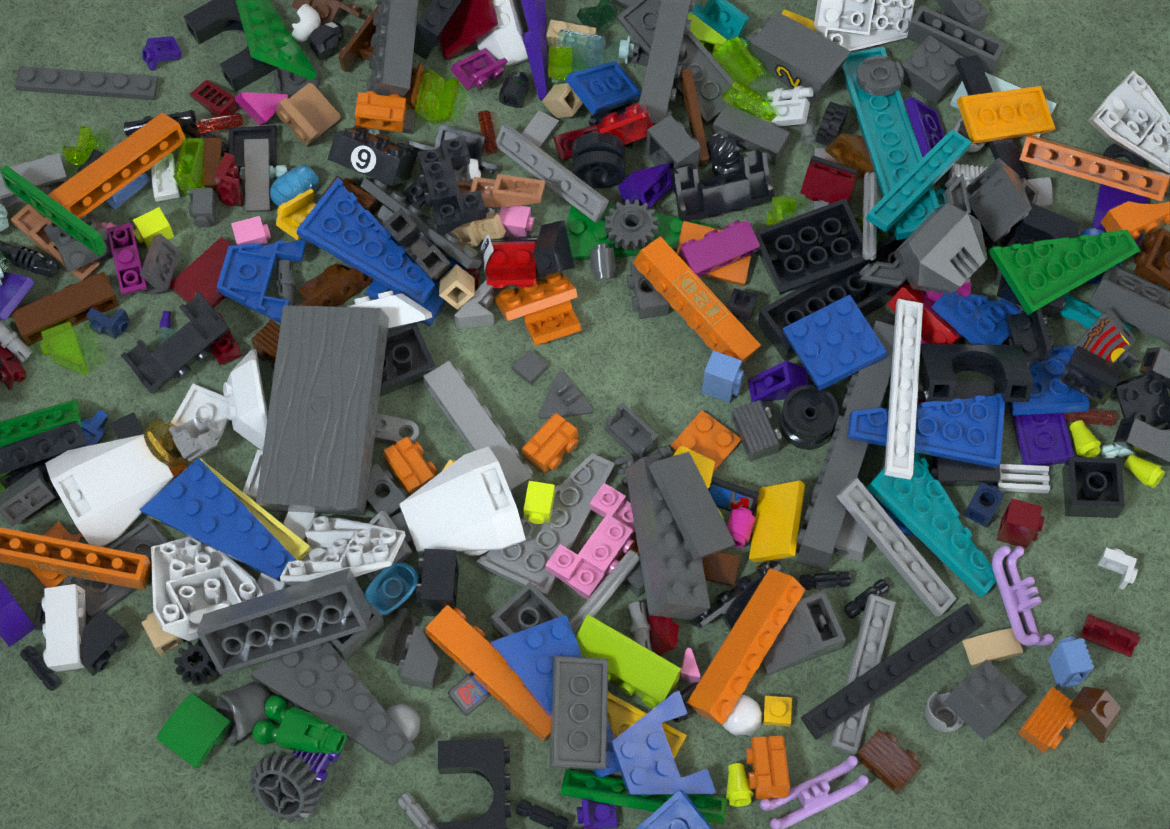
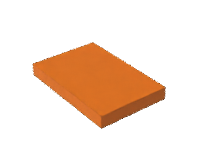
M683 221L676 251L677 255L682 248V244L691 239L699 241L704 238L705 234L716 229ZM751 256L703 275V277L744 286Z

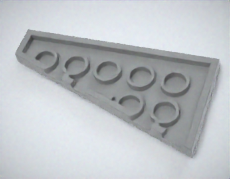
M592 453L570 473V476L560 486L557 485L555 487V498L550 523L533 524L523 517L520 521L526 540L502 550H490L485 556L482 555L476 561V565L522 587L531 582L547 598L557 577L546 571L545 564L560 544L572 550L592 512L590 502L604 483L607 484L615 469V463Z

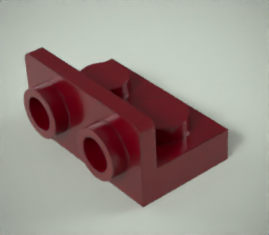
M225 153L214 175L219 200L227 206L232 207L236 205L242 207L241 179L238 175L235 156Z

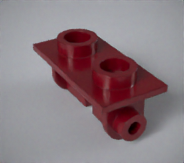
M0 342V382L4 383L10 391L14 381L22 382L26 379V371L17 359L8 362V360L14 358V355L7 347L4 349Z
M1087 614L1080 638L1128 657H1132L1134 647L1138 645L1140 639L1139 633Z

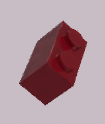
M811 161L807 168L800 193L804 194L809 200H822L828 202V204L846 198L849 204L858 175Z
M1011 498L1001 518L997 541L1028 548L1031 541H1036L1038 532L1042 531L1045 517L1041 516L1042 506Z

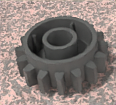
M626 199L625 205L622 206L618 202L616 203V210L609 209V216L605 217V234H608L609 242H615L616 248L621 247L625 251L634 250L636 252L639 248H645L648 242L654 241V236L658 234V217H654V209L648 210L647 203L640 206L639 200H635L634 204H630L629 200Z

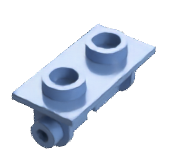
M145 173L141 174L108 198L106 202L116 210L151 181V178Z

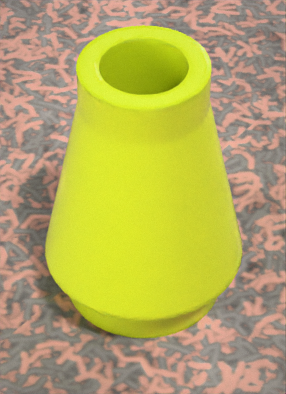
M1079 420L1070 425L1069 428L1072 432L1077 455L1081 457L1097 456L1101 452V443L1087 428L1084 421Z
M1131 454L1124 464L1146 487L1155 488L1165 474V471L1161 469V465Z
M741 763L731 764L728 766L726 799L734 807L749 805L752 802L753 792L749 787L744 765Z

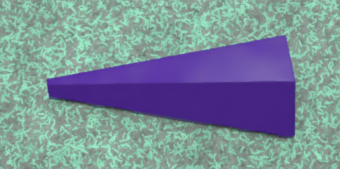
M521 0L529 29L528 32L522 34L539 100H543L548 94L545 0Z

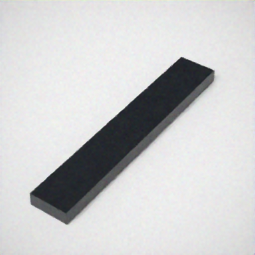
M978 55L959 58L955 61L968 96L993 92ZM1013 138L988 141L995 160L1000 158L1019 175L1020 179H1029Z

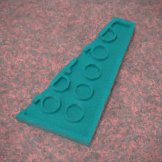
M914 452L913 476L911 480L884 475V467L866 489L980 598L984 596L996 582L993 568L983 551L978 550L970 538L973 535L968 527L964 529L959 521L958 516L960 514L940 482L933 479L927 467L929 465L925 458H920L918 453Z

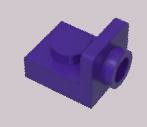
M174 36L148 38L145 48L142 50L143 61L147 63L150 71L156 70L158 62L180 60L182 55Z
M587 798L582 799V807H577L578 824L584 823V829L617 828L615 805L587 801Z

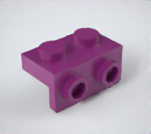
M484 48L453 64L450 70L466 90L469 91L474 87L481 88L491 78L494 80L498 79L505 72L504 67L508 61L506 58L497 61L487 48Z

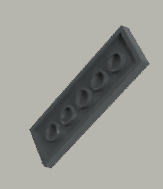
M637 0L617 16L619 23L648 56L651 51L661 0ZM690 31L689 34H684L683 42L687 43L684 57H679L678 65H682L681 72L683 69L691 68L700 115L703 121L709 124L720 114L726 103L732 105L743 96L744 92ZM675 79L674 87L683 96L680 79Z

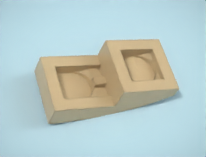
M498 213L486 214L487 219L463 224L454 229L452 233L460 238L459 242L464 246H478L487 235H489L490 239L503 238L506 231Z
M1012 628L979 635L962 641L972 668L979 666L986 659L990 662L994 660L999 662L1024 654Z

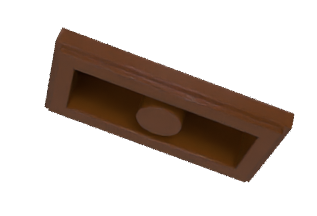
M205 138L202 185L206 188H213L216 191L214 175L220 165L222 139Z
M718 552L703 557L702 563L705 579L711 582L734 586L741 557L725 552Z

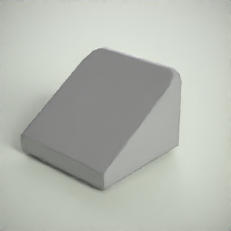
M1050 177L1028 179L1027 181L1039 191L1036 205L1052 207L1053 198Z

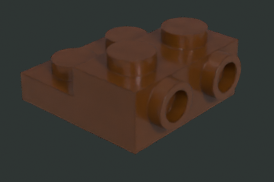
M1161 228L1155 232H1150L1144 238L1143 244L1145 248L1134 259V263L1137 265L1134 272L1154 284L1159 282L1170 290V232Z

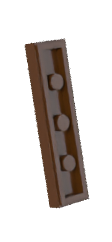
M691 68L683 69L680 81L691 136L700 145L698 166H707L709 154Z

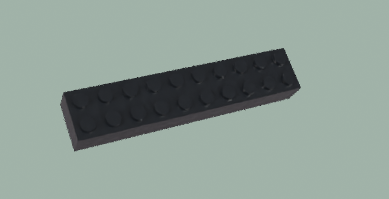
M970 208V215L979 220ZM981 224L986 248L991 237ZM893 235L876 245V258L873 261L805 285L761 309L758 325L784 361L797 355L783 333L784 327L848 295L852 297L865 317L888 304L903 286L910 284L907 279L899 287L858 281L862 277L859 272L868 263L872 266L877 261L892 264L896 260L893 253L907 238L897 240L896 235Z

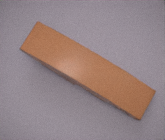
M497 174L496 180L474 177L472 183L457 181L461 194L480 190L485 207L494 208L541 203L546 184L544 180Z
M27 204L11 218V223L65 268L58 248L44 230L46 226L50 225L51 221L46 217L44 218ZM94 260L70 273L80 281H83L100 264Z

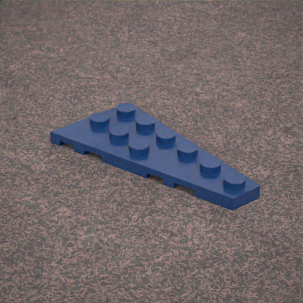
M339 178L335 180L297 228V235L396 293L404 294L421 306L435 289L433 281L417 264H414L408 258L404 249L401 246L398 247L391 239L392 236L368 210H365L360 205L356 196L343 186V182Z
M199 458L140 509L142 514L151 516L169 527L171 526L183 532V534L217 551L219 550L279 582L287 563L296 560Z
M567 615L490 643L495 651H498L504 658L508 667L517 674L524 683L525 688L550 718L553 657L583 658ZM608 720L606 769L593 770L598 778L620 771L610 744L615 737Z

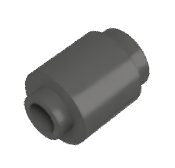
M608 243L594 245V250H589L591 271L594 273L595 279L613 278L614 271H616L614 248H609Z

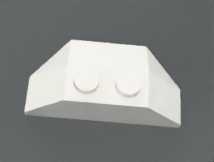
M493 0L498 25L476 40L478 49L487 48L497 60L506 58L508 61L506 65L508 66L528 60L522 38L524 30L516 0Z
M393 291L379 293V299L370 300L369 296L354 299L355 304L347 306L350 308H381L389 317L388 328L432 317L430 311L402 293L393 295Z
M252 349L232 370L227 382H224L223 393L224 397H228L227 417L228 420H232L233 429L260 450H263L268 413L257 349Z

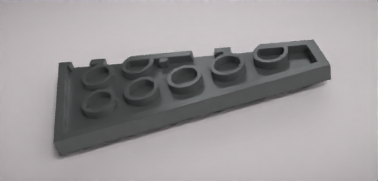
M328 641L272 658L250 674L253 680L269 687L272 692L288 699L296 707L311 712L331 725L338 727L339 731L346 733L347 739H352L363 746L365 750L392 767L415 751L413 744Z

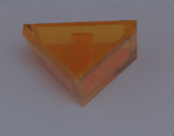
M840 134L825 148V151L839 163L856 169L859 179L864 178V175L873 169L863 136Z

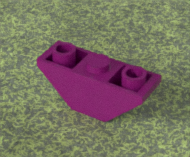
M128 223L108 228L107 232L122 295L147 289V281L140 276L143 260L132 224Z

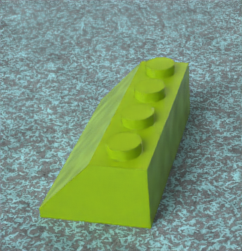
M587 614L576 636V641L583 658L608 659V682L611 680L618 684L619 689L627 695L632 696L635 694L642 698L643 704L651 709H654L673 694L679 684L681 668Z

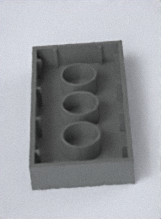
M283 305L256 504L266 511L365 515L389 317L381 308Z

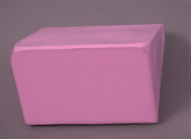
M687 648L681 667L680 680L698 685L701 678L692 649Z

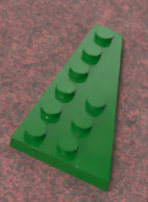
M236 0L251 57L313 81L317 72L294 37H292V34L270 1Z
M608 203L601 220L594 222L571 204L566 230L573 259H579V261L588 260L590 258L589 250H594V245L608 243L609 248H614L615 258L637 256L643 247L639 248L636 252L634 250L625 251L624 248H616L614 241L609 242L608 234H605V217L609 216L610 208L616 210V205ZM655 213L654 217H658V234L654 236V240L661 236L674 251H677L683 222L678 217ZM692 220L686 221L706 227L715 228V225Z
M1128 230L1105 232L1093 236L1082 235L1078 238L1070 239L1067 237L1036 241L1032 244L1024 245L1013 244L1009 247L998 246L988 250L1027 315L1140 251Z

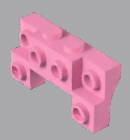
M605 483L590 502V509L604 517V519L577 555L560 544L545 564L546 571L565 582L587 600L620 562L618 560L622 554H626L631 550L635 543L633 539L636 536L631 503L626 500L625 495Z

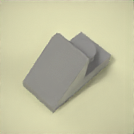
M486 280L475 291V295L454 315L455 325L459 329L494 325V316L487 310L494 301V290L492 285H487Z

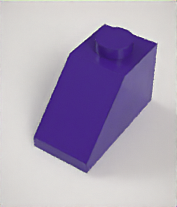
M665 163L632 172L618 186L623 204L625 205L626 199L629 200L630 204H634L635 200H639L640 206L647 203L649 209L672 187L670 165Z
M784 361L748 379L751 402H757L758 400L762 402L785 400L790 391L799 386L808 385L805 367Z

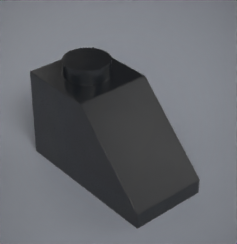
M564 220L541 226L534 248V257L539 276L575 268Z

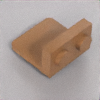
M312 83L305 85L289 99L285 97L279 102L275 110L279 119L290 127L295 137L300 142H303L306 147L340 119V114Z

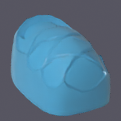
M306 164L284 173L270 188L272 201L280 206L282 203L290 201L298 194L304 193L309 189L314 190L316 193L320 188L318 175Z
M392 563L391 566L383 569L366 589L364 596L382 616L388 615L414 594L416 585L420 582L419 574L409 564Z

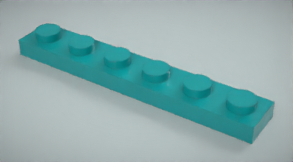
M951 130L867 213L866 220L887 232L970 148L972 141Z

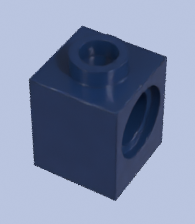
M981 482L963 516L987 528L1005 494L1000 492L996 486ZM979 500H986L991 506H984Z

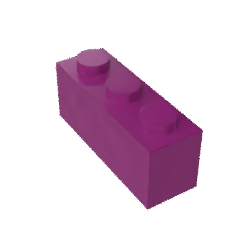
M737 220L728 224L725 230L718 232L716 229L705 234L704 238L699 241L691 239L682 244L678 256L698 277H701L755 254L760 248V244L749 221L746 220L740 223Z

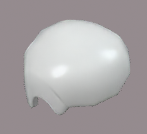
M307 3L302 5L297 11V14L300 16V22L292 24L294 28L292 37L298 42L307 41L309 35L321 25L319 14Z
M741 695L722 726L735 736L753 735L761 727L763 720L759 704L751 697Z

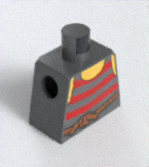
M1109 307L1078 339L1073 347L1076 349L1077 346H1080L1112 364L1118 360L1128 369L1139 358L1128 349L1133 344L1135 337Z

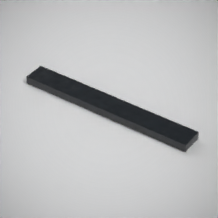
M968 603L964 604L800 718L815 740L821 738L981 627L982 623Z

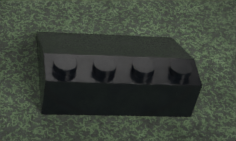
M846 198L754 232L760 244L758 254L780 295L873 261L871 259L865 260L862 257L863 235Z

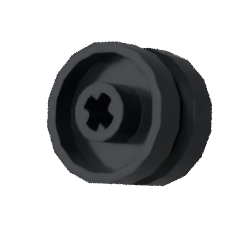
M599 132L588 133L578 137L572 144V173L593 189L610 188L618 185L625 177V163L623 161L625 148L622 139L613 134H600Z
M803 385L790 391L784 400L779 424L781 433L787 442L805 450L817 449L828 443L833 436L838 419L839 408L836 399L826 389L819 391L816 385Z

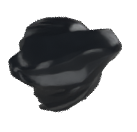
M717 133L713 134L707 141V149L715 176L741 171L739 153L745 150L737 146L734 138L724 137Z

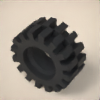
M834 102L828 104L817 131L816 143L835 148L846 122L849 111L848 107Z

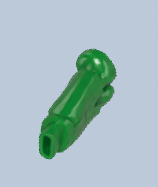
M278 695L269 697L265 705V714L271 721L281 724L280 727L270 721L260 720L253 729V739L258 744L268 745L276 742L281 748L310 753L329 754L333 752L338 754L347 738L346 733L339 731L338 727L331 725L315 714L296 706L289 709L285 698Z

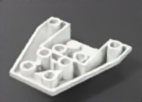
M818 0L814 20L815 31L849 51L904 39L908 35L915 0Z
M1132 71L1105 98L1088 122L1106 139L1170 174V115L1145 80Z
M149 433L68 450L45 463L50 479L75 525L89 545L105 547L117 540L142 513L140 509L174 479L172 472Z
M489 446L463 455L399 504L417 553H424V548L456 551L502 550L526 540L516 504L500 464Z
M325 516L313 518L305 531L308 545L312 550L303 561L295 560L288 562L280 576V580L287 585L294 586L350 568L354 577L391 566L406 536L405 531L342 518H327Z
M191 537L151 547L153 612L162 630L187 641L200 638L197 634V629L203 614L263 595L256 580L225 553L217 551Z

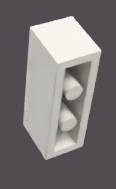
M76 584L45 588V597L42 599V608L45 612L43 635L46 638V649L43 653L44 662L48 668L56 672L85 668L83 666V629L86 627L85 589Z

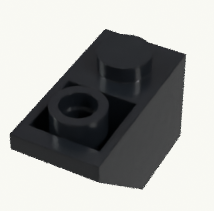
M102 609L83 629V666L92 676L97 672H102L108 666L111 656L115 652H120L127 645L128 638L130 637L126 629Z

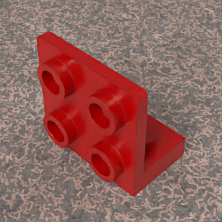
M638 103L627 107L626 112L617 115V112L604 116V120L600 123L598 130L600 134L609 133L616 135L626 145L646 137L647 130L654 125L646 105L640 107Z
M535 241L491 242L493 252L486 264L487 285H492L493 288H505L507 285L528 288L536 284Z

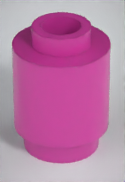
M739 507L730 513L726 526L736 544L733 547L743 548L745 543L749 542L756 520L749 509Z

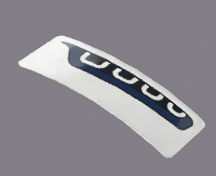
M489 235L484 239L480 249V258L483 259L484 272L487 261L493 252Z

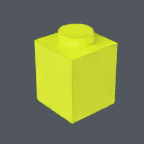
M160 207L133 220L136 227L134 230L136 239L139 244L144 242L148 250L155 235L162 234L168 240L174 237L171 226Z
M529 481L523 509L524 519L533 524L550 523L555 498V485Z

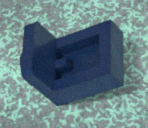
M91 308L86 314L91 324L90 328L99 335L105 333L113 339H116L119 334H123L130 322L126 311L120 309L112 319L94 308Z

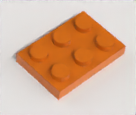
M551 273L545 279L536 281V284L531 285V287L504 289L494 296V300L506 320L510 321L577 298L578 295L576 288L563 273Z

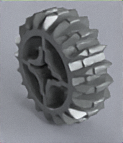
M284 750L280 752L273 751L262 757L253 768L252 778L249 781L253 786L251 792L257 795L255 801L261 802L263 805L262 810L267 809L270 812V817L276 815L279 821L286 819L289 823L293 821L300 822L311 816L319 806L323 790L320 788L322 781L316 779L318 772L310 769L311 763L306 765L302 757L295 758L293 752L286 754Z

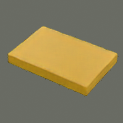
M799 480L759 488L756 520L749 554L750 561L756 563L795 556L805 483Z

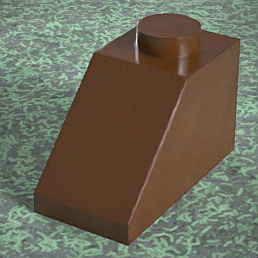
M1085 686L1069 706L1101 743L1105 742L1117 725L1121 712V707L1107 690Z

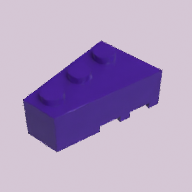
M0 579V636L11 647L35 630L34 624Z

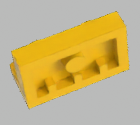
M312 189L298 194L288 202L282 203L277 210L276 226L297 241L302 238L297 235V228L316 206L313 202L315 191Z

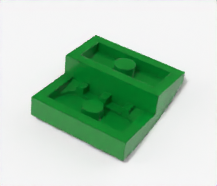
M191 693L173 712L156 739L194 768H201L213 746L220 745L233 721L197 694Z

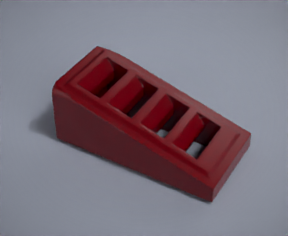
M207 79L190 93V96L223 123L240 109L234 96ZM206 88H209V90L205 94H203L202 96L199 95ZM214 92L215 94L207 100L206 98Z

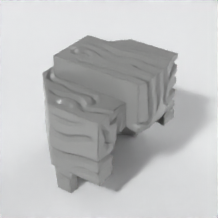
M198 416L178 427L172 426L169 428L173 435L172 439L182 457L188 459L189 462L203 456L216 447V440L220 438L211 419L201 423Z

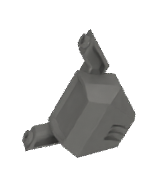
M963 173L959 177L954 174L944 184L947 187L943 193L945 203L937 207L893 253L896 260L892 264L877 261L872 266L868 263L859 272L862 277L858 281L899 287L907 279L912 289L948 295L958 290L986 261L987 254L981 223L970 215L971 211Z

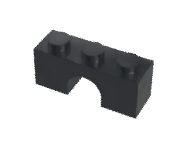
M402 208L383 223L386 231L434 284L453 268L449 260L424 236Z

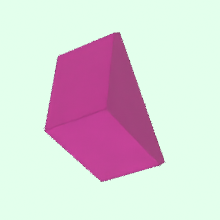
M242 92L235 96V101L258 125L267 122L275 113L279 102L285 97L288 98V94Z

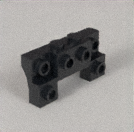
M464 137L440 141L441 148L417 152L422 173L419 174L420 185L422 189L426 188L427 190L424 193L425 203L427 207L432 208L439 234L452 232L457 227L469 222L487 219L481 191L461 194L453 167L470 164L469 152Z
M762 147L740 152L741 171L699 180L698 169L694 164L670 169L672 189L676 195L678 217L681 221H689L706 216L716 217L723 212L740 211L747 206L774 200L767 152Z
M199 291L195 293V297L191 301L179 307L190 321L156 350L152 351L140 339L136 342L137 346L128 353L124 352L121 355L142 384L152 394L156 393L172 378H182L191 371L190 366L196 361L201 362L210 355L209 350L213 348V344L231 330Z

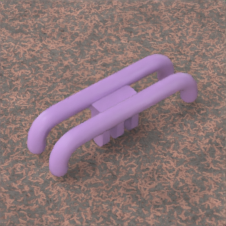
M1003 545L993 555L992 568L1013 633L1017 641L1022 645H1050L1054 641L1053 635L1046 634L1042 636L1039 634L1031 612V608L1042 603L1040 597L1031 598L1039 593L1037 587L1028 589L1029 586L1035 583L1034 577L1021 581L1017 570L1016 562L1024 554V549L1021 546H1016L1010 551L1009 546ZM1005 556H1007L1006 570L1010 579L1011 586H1009L1003 569L1002 563ZM1018 613H1021L1027 634L1024 632Z
M849 756L843 763L791 788L787 798L762 799L760 801V808L763 811L773 810L796 798H799L803 806L780 819H772L770 827L772 829H785L866 787L869 782L868 777L861 775L854 782L828 795L830 790L828 782L852 770L857 765L858 759L855 756Z

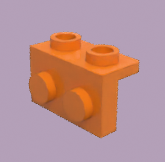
M571 300L523 316L526 330L534 346L582 331L580 322L572 309Z

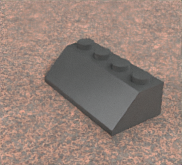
M1116 265L1106 270L1089 304L1102 313L1109 307L1121 322L1130 323L1138 327L1144 334H1153L1161 338L1167 345H1170V291Z

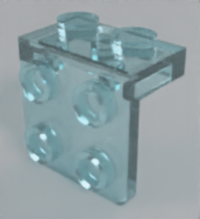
M561 29L558 34L557 61L552 74V83H567L565 79L568 74L604 64L605 38L599 35Z

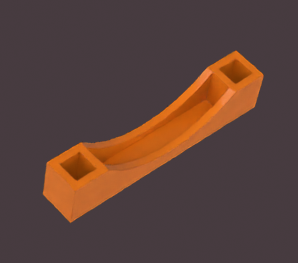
M1128 201L1109 210L1101 224L1107 232L1128 230L1135 241L1144 232L1149 234L1163 223L1166 225L1170 224V201L1159 204H1140Z

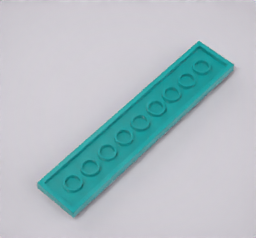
M879 47L851 52L841 71L874 172L877 175L882 196L884 197L923 157L900 91L897 90L895 93L886 96H874L863 91L856 82L857 68L862 64V61L873 56H887L885 48ZM933 186L893 225L897 240L908 238L939 207Z

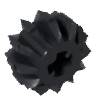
M198 639L195 646L188 641V649L179 648L178 652L181 657L174 658L175 664L178 665L175 671L178 675H182V680L185 683L191 680L192 684L197 686L200 679H202L204 684H208V675L212 677L217 676L214 670L216 666L200 639Z

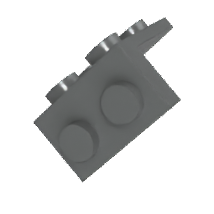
M91 211L82 217L81 220L101 234L106 252L101 256H97L53 222L44 228L46 235L58 248L68 272L112 253L106 230Z

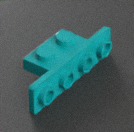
M708 0L705 8L696 2L694 12L689 11V13L694 14L731 42L732 51L738 57L745 60L750 58L745 54L749 45L747 40L742 37L750 17L727 0Z

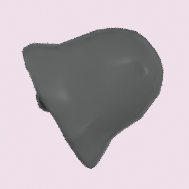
M255 681L232 691L221 692L220 696L217 697L218 711L233 721L228 730V742L231 746H236L241 739L254 729L258 721L267 720L271 722L265 714V705L271 696L265 688Z

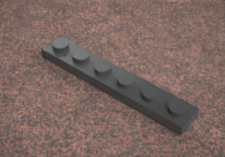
M19 66L15 88L17 91L155 100L159 79L158 76Z
M364 178L360 185L393 212L396 213L402 208L424 236L467 269L480 267L483 259L477 256L478 252L468 245L464 246L459 242L460 238L452 232L439 234L435 219L426 217L423 214V209L415 204L408 203L402 193L391 190L387 187L388 184L374 178Z

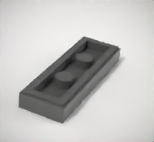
M244 139L245 211L270 212L269 139Z

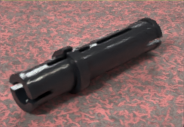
M193 110L167 115L178 122L180 127L196 125L197 122ZM145 116L142 120L125 122L124 131L126 136L129 137L155 117Z

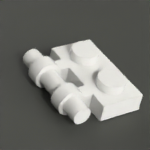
M795 86L794 89L776 88L775 91L768 92L767 98L772 102L764 103L761 119L777 127L806 124L810 102L806 97L813 96V88Z

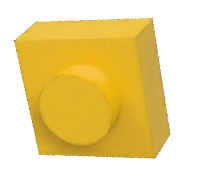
M765 696L763 724L790 727L792 698Z

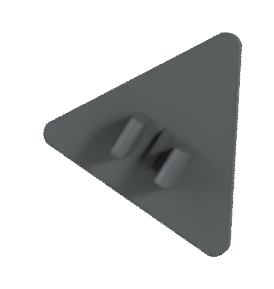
M560 371L538 413L540 419L550 418L554 413L559 414L561 417L593 413V407L564 372Z

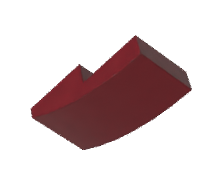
M600 123L553 136L559 159L571 157L573 142L582 135L599 132Z
M218 313V315H219V316L223 319V321L225 322V320H224V318L222 317L221 313ZM230 331L214 343L211 349L219 366L242 356L240 348Z
M649 615L651 627L649 632L653 652L661 655L675 649L678 642L679 625L673 622L670 617Z

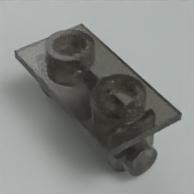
M401 608L400 611L394 610L375 658L399 666L401 658H404L407 651L405 649L407 636L409 633L413 634L419 617L410 615L411 611L406 608Z

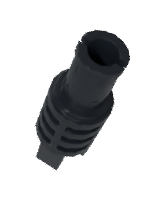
M0 240V257L10 260L14 266L47 277H53L59 270L58 261L22 245L16 247Z

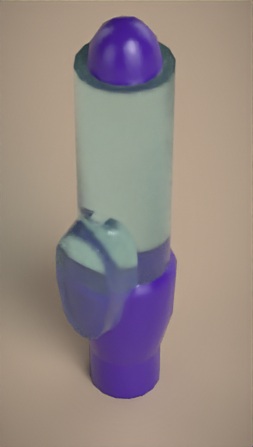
M163 311L159 326L158 347L172 336L173 324H171L170 311Z

